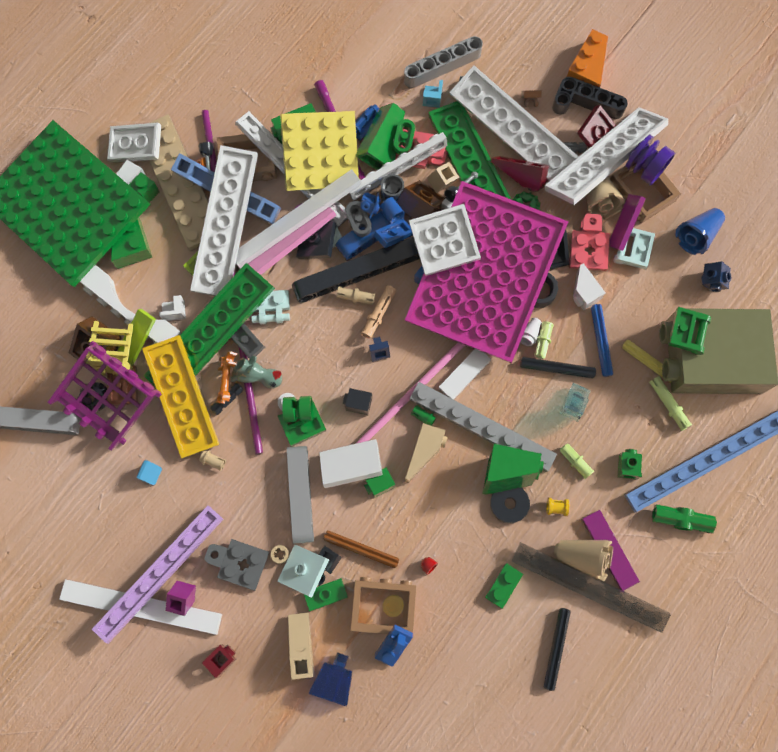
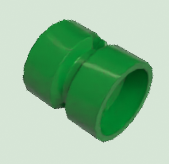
M300 396L299 399L283 397L282 411L284 422H296L297 419H300L301 422L313 421L312 396Z

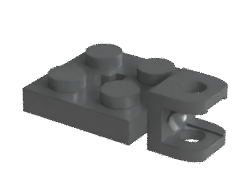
M231 539L228 548L217 544L209 545L204 559L207 563L220 567L217 578L256 591L269 552ZM213 551H217L219 554L216 559L211 557ZM243 559H246L249 568H244L241 571L240 566L237 565L238 561L242 562Z

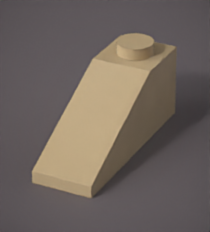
M423 423L405 482L409 483L439 453L440 447H445L447 437L444 436L445 430Z

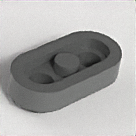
M350 202L346 207L347 218L354 233L359 237H365L372 230L369 217L361 209L360 202ZM355 211L359 212L357 215L352 214Z

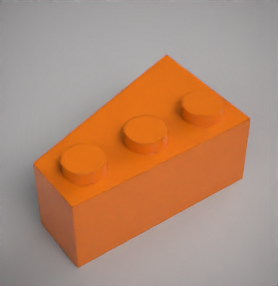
M594 29L591 30L569 68L567 77H573L597 87L601 86L608 41L607 35Z

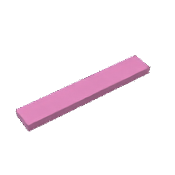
M328 207L248 264L262 275L333 219L336 213Z

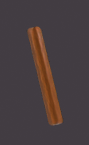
M329 530L324 535V541L392 568H397L399 558Z

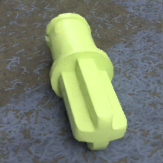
M548 321L542 322L540 334L537 336L538 342L534 355L538 359L546 357L548 345L551 343L550 337L554 324Z
M568 443L560 449V452L572 464L571 467L574 466L584 479L594 472L582 459L583 456L580 457Z

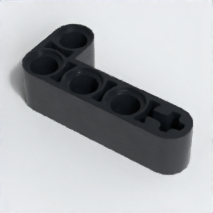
M566 77L559 86L552 109L554 113L562 115L567 112L570 103L589 110H593L595 106L601 105L610 118L619 119L623 116L628 102L621 95L573 77Z

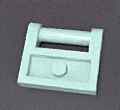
M633 228L630 236L634 237L630 257L624 256L625 246L623 251L618 250L617 255L614 257V262L646 270L655 233Z

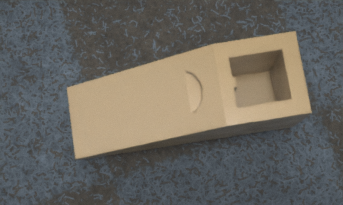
M309 613L288 615L291 679L314 677Z

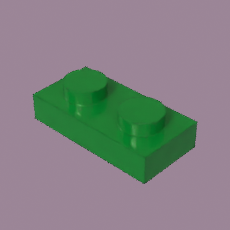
M506 563L485 598L503 609L522 578L523 573Z

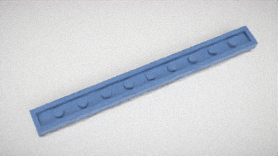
M778 411L626 494L625 497L633 511L636 513L777 435Z

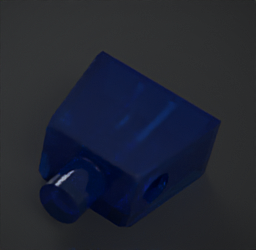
M337 652L333 664L324 662L309 694L347 707L353 670L345 668L349 656Z

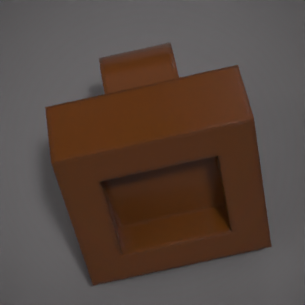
M542 90L521 91V98H526L524 106L528 107V102L533 100L534 107H538L539 102L537 98H542Z

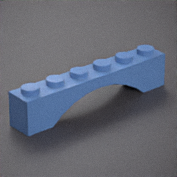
M179 153L171 170L211 192L215 172ZM250 192L247 212L270 224H274L281 211V207Z

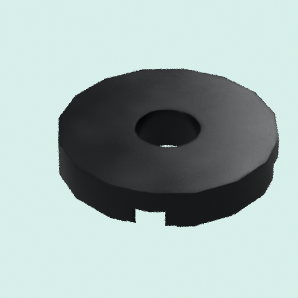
M519 487L493 493L490 499V508L499 521L514 524L521 521L527 515L530 509V500L524 489ZM513 499L515 501V508L508 509L505 506V500Z

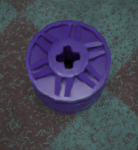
M651 134L638 143L625 165L627 169H631L636 164L633 169L634 174L643 169L641 179L649 185H652L658 179L676 154L667 146L657 151L656 149L660 141L656 140L650 145L654 139V136Z

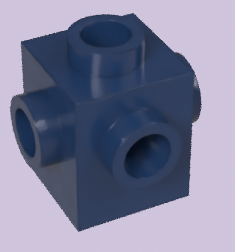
M722 261L704 264V272L701 278L702 285L711 292H721V290L729 289V282L732 278L731 268Z

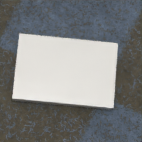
M147 123L110 126L107 161L114 163L126 162V160H159L161 124Z
M376 439L319 452L324 488L382 475Z

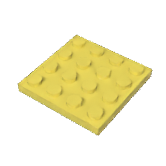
M355 111L280 114L286 191L324 189L351 169L359 178L358 157H356Z

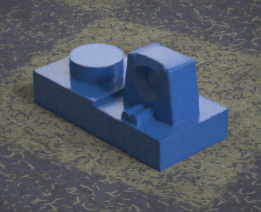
M404 219L380 228L374 233V237L384 248L413 236L411 227Z
M394 625L375 652V659L393 667L412 640L413 633Z

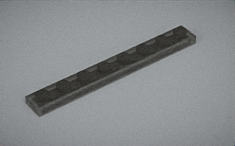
M521 542L512 558V562L660 633H663L671 616L669 612L604 581L597 580Z

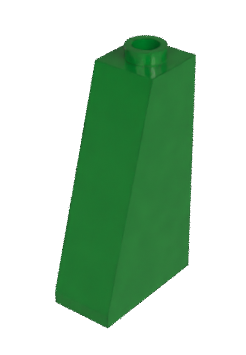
M394 103L380 107L357 150L356 157L376 170L381 169L385 163L394 161L396 152L393 149V142L397 125L404 119L405 111Z

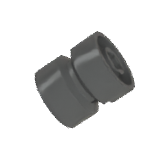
M389 174L382 179V202L390 197H393L396 202L398 201L404 189V181L399 175Z

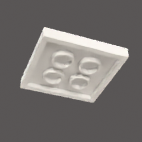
M464 204L409 220L425 276L481 260Z

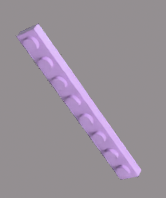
M207 506L92 630L105 643L109 644L224 519L210 506Z

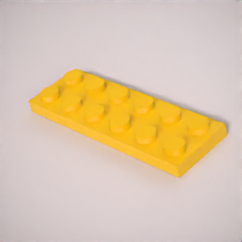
M178 335L142 348L156 389L162 394L160 400L181 459L218 446L219 442L181 336Z

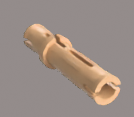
M387 285L372 314L368 315V321L361 331V335L365 338L372 339L377 326L381 325V319L397 292L392 286Z

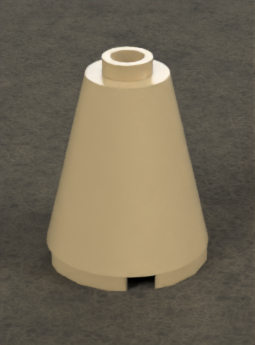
M606 177L587 194L588 213L604 216V219L616 215L622 210V204H625L623 196L609 177Z
M561 540L560 543L555 545L554 555H557V560L597 580L605 581L608 574L604 572L605 569L611 566L613 546H609L612 544V541Z

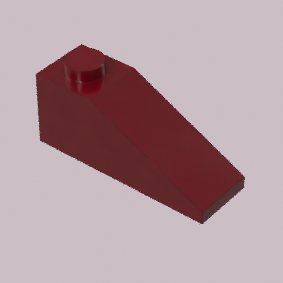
M496 156L491 159L494 165L522 187H527L529 191L538 192L546 185L549 165L503 156Z

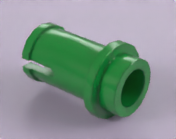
M416 405L411 412L412 416L430 426L436 420L434 413L430 414L419 407V405Z

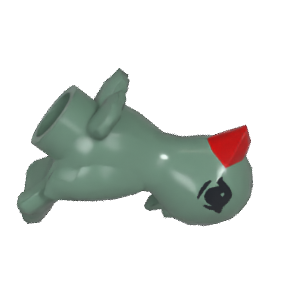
M252 356L250 360L241 358L233 368L231 382L252 383L259 381L270 389L279 387L282 383L281 371L263 368L256 363V356Z

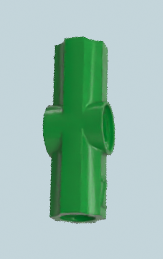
M656 504L652 511V522L671 525L679 530H695L713 534L717 525L716 516L697 513L689 508H672Z

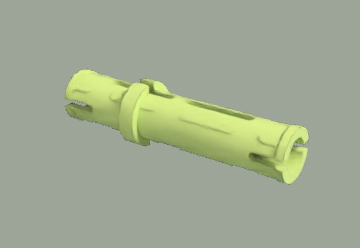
M658 376L651 380L649 383L669 411L668 415L673 417L680 430L683 431L687 427L692 426L682 411L684 410L683 407L678 405L661 380V377Z

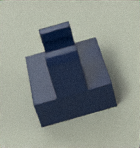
M380 337L373 338L374 344L369 345L372 362L390 358L388 341L382 342Z

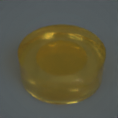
M390 595L384 600L383 610L388 616L396 617L402 613L404 602L399 596Z

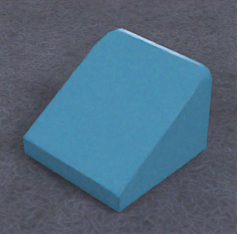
M145 460L138 472L137 479L155 485L162 468Z

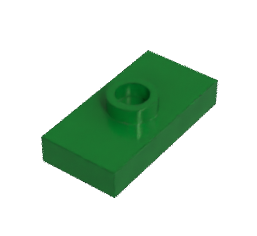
M342 578L316 587L312 598L304 594L309 612L348 598Z

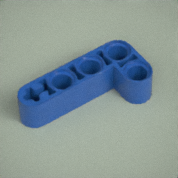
M393 197L386 199L380 205V212L369 219L372 227L369 235L359 237L352 230L340 238L335 246L346 260L354 258L378 241L374 237L376 230L404 219V211Z

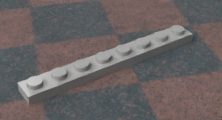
M418 382L409 399L493 444L541 453V461H544L543 470L546 472L550 470L557 455L549 449L421 382Z

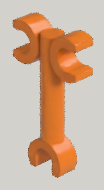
M229 351L226 356L219 358L221 365L218 367V371H222L221 388L217 395V403L225 404V401L230 400V393L228 392L230 369L236 366V362H233L237 353Z

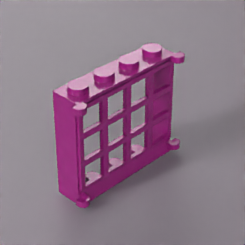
M91 341L90 346L85 349L47 403L51 405L59 401L65 406L63 412L66 415L74 413L81 418L79 424L82 427L90 425L96 429V438L102 439L106 437L113 442L108 448L112 451L120 443L123 445L126 443L125 435L155 396L159 398L162 394L160 391L154 390V387L148 382H143L139 379L134 371L122 366L120 360L109 356L103 347ZM92 354L103 362L98 371L86 363ZM83 366L94 374L88 385L76 377ZM106 366H109L119 374L113 383L101 374ZM122 377L133 385L128 394L116 386ZM98 378L110 386L103 396H100L91 389ZM72 381L84 389L77 399L66 391ZM113 389L124 397L118 408L106 400ZM137 389L147 395L142 404L131 397ZM87 392L99 400L92 411L81 403ZM128 401L138 408L131 418L121 412ZM102 404L114 412L107 422L95 414ZM117 415L127 421L121 432L111 426Z

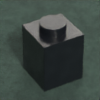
M349 388V392L344 394L343 404L346 411L369 415L373 396L370 392Z

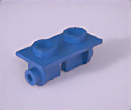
M375 104L369 106L355 121L356 138L359 141L365 137L378 113L379 107Z
M368 192L362 195L360 206L363 211L369 213V219H371L373 214L376 215L380 208L381 199H379V192H377L376 196Z

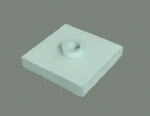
M294 545L277 582L312 598L329 559Z

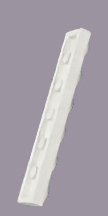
M444 133L433 135L427 142L416 145L410 152L402 153L396 160L385 163L381 169L368 173L365 178L360 180L362 184L349 193L353 201L364 193L380 186L385 176L389 174L399 175L448 146Z

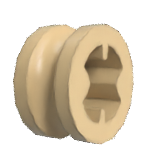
M282 545L275 546L271 550L272 560L278 564L287 562L290 555L288 549ZM278 549L282 552L285 551L286 555H283L284 559L282 560L278 557L275 558V553H277Z

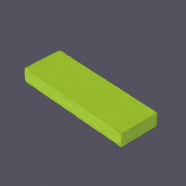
M143 309L137 310L131 322L133 324V331L128 356V363L131 366L134 365L156 321L153 316ZM120 346L118 352H124L125 347Z

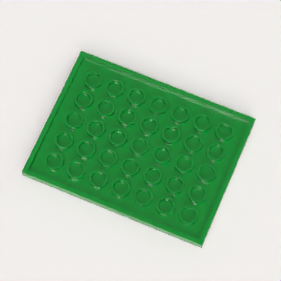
M54 120L46 126L0 176V220L73 287L84 278L151 205Z

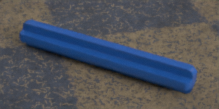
M594 304L591 307L602 376L609 377L613 375V368L602 305Z

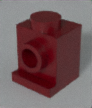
M220 644L202 664L215 678H219L236 660L234 657L236 652L228 644L226 646ZM221 655L225 656L226 658L224 663L219 662V657Z

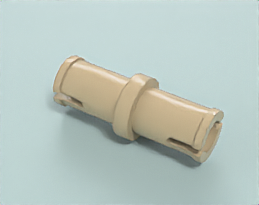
M338 287L336 298L351 300L353 303L374 304L375 293L359 291L357 288L352 290Z

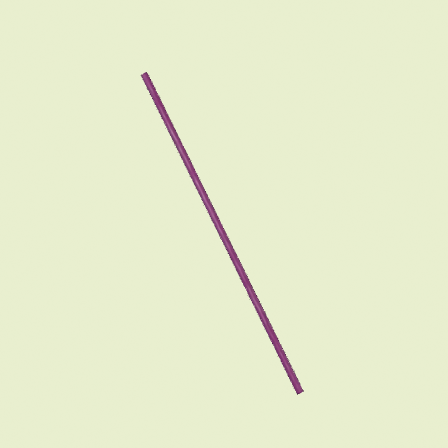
M202 110L206 142L213 143V154L209 156L210 170L215 172L217 161L209 111ZM239 348L240 359L245 358L248 360V357ZM244 383L255 455L263 454L253 387L252 383Z

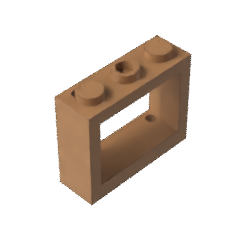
M245 134L217 137L218 155L220 145L242 150L258 148ZM269 158V166L255 168L252 183L261 180L277 179L276 165Z
M636 164L631 169L621 168L612 174L610 178L625 202L628 195L632 193L622 180L633 173ZM664 172L653 185L665 200L648 211L642 206L637 218L641 224L676 202L681 195Z
M360 577V581L355 580L351 631L389 634L393 626L358 623L361 588L410 592L407 627L401 628L413 633L416 585H412V581L400 580V584H392L391 579H380V582H372V578Z

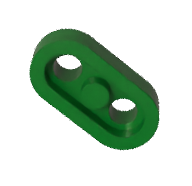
M403 119L397 125L393 149L399 155L408 153L412 146L415 124L409 119Z

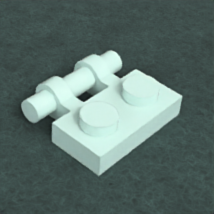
M272 291L254 311L259 312V315L252 316V323L263 325L266 322L283 323V321H290V313L283 314L282 310H290L289 291ZM276 311V314L266 315V312Z

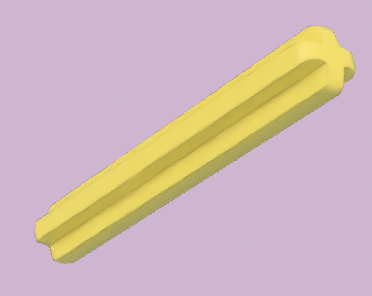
M626 340L622 345V349L663 378V364L630 340Z

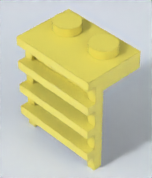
M94 321L91 328L92 336L89 342L94 341L98 345L125 347L124 352L106 351V353L120 360L122 366L126 369L132 370L133 367L128 363L133 324H128V330L98 328L99 322ZM97 333L125 335L126 341L96 338ZM93 354L86 362L97 371L103 364ZM106 366L101 373L102 375H106V373H113L115 376L119 375L109 366Z

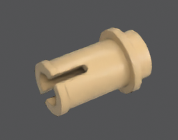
M203 451L199 460L202 462V465L207 464L219 471H222L226 463V459L211 454V451Z

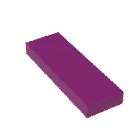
M633 194L628 195L610 237L609 247L621 251L624 250L646 198Z

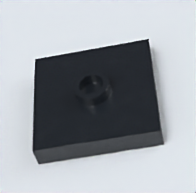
M329 221L298 245L296 257L299 260L331 258L337 223Z

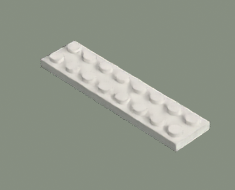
M474 65L450 91V95L525 161L549 165L548 181H551L579 157Z
M638 107L545 185V191L575 205L628 160L631 152L640 141L644 140L649 134L656 136L668 125V118Z
M220 145L190 289L192 292L216 296L233 278L258 157L257 152Z

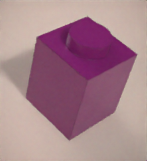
M177 580L167 593L165 611L185 616L195 602L196 585Z

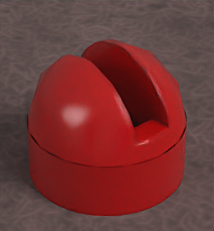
M425 557L421 561L422 571L426 575H429L438 565L431 557Z

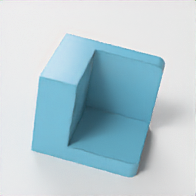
M439 80V87L425 86L422 106L440 108L443 80Z

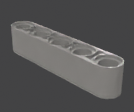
M476 36L470 37L406 66L404 70L405 85L409 88L417 87L479 59L483 45L482 40Z
M0 406V429L68 435L79 434L81 418L74 413L66 415L60 411Z
M307 446L288 447L287 464L293 544L314 542Z

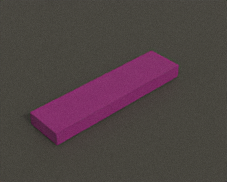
M598 510L581 519L592 540L612 541V544L609 546H613L611 566L608 569L619 589L624 591L639 583L640 581L602 512Z

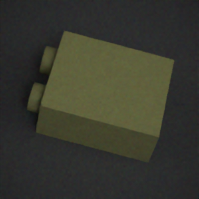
M685 308L711 316V322L706 330L703 355H696L691 351L668 345L669 358H665L663 361L662 375L664 381H672V393L763 394L778 385L770 309ZM675 312L666 321L661 322L659 337L662 344H668ZM698 321L695 322L691 343L693 344L696 342L700 323Z

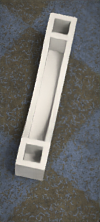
M95 265L80 281L84 285L83 290L90 296L93 294L97 296L96 300L102 306L106 307L108 305L111 307L110 311L116 317L120 318L122 316L126 319L124 321L125 324H131L135 314L126 309L120 302L111 277ZM156 320L146 340L150 338L154 342L153 344L181 335V332L166 320Z

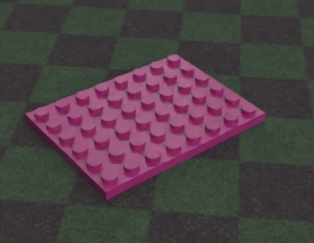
M462 181L451 208L461 204L465 205L481 260L425 276L424 273L405 321L512 363L568 221Z

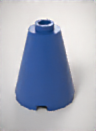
M712 208L681 223L675 233L676 238L679 237L681 241L679 245L692 255L697 253L704 254L725 222V215L720 209Z

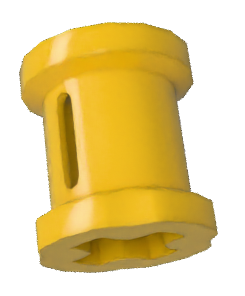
M548 497L546 503L547 515L563 514V516H568L569 499H564V501L552 500L551 497Z

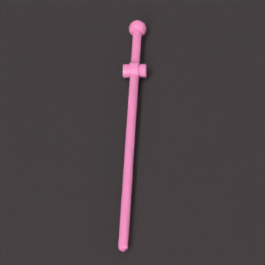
M458 342L418 382L426 385L465 345ZM418 382L357 443L369 441L408 403Z

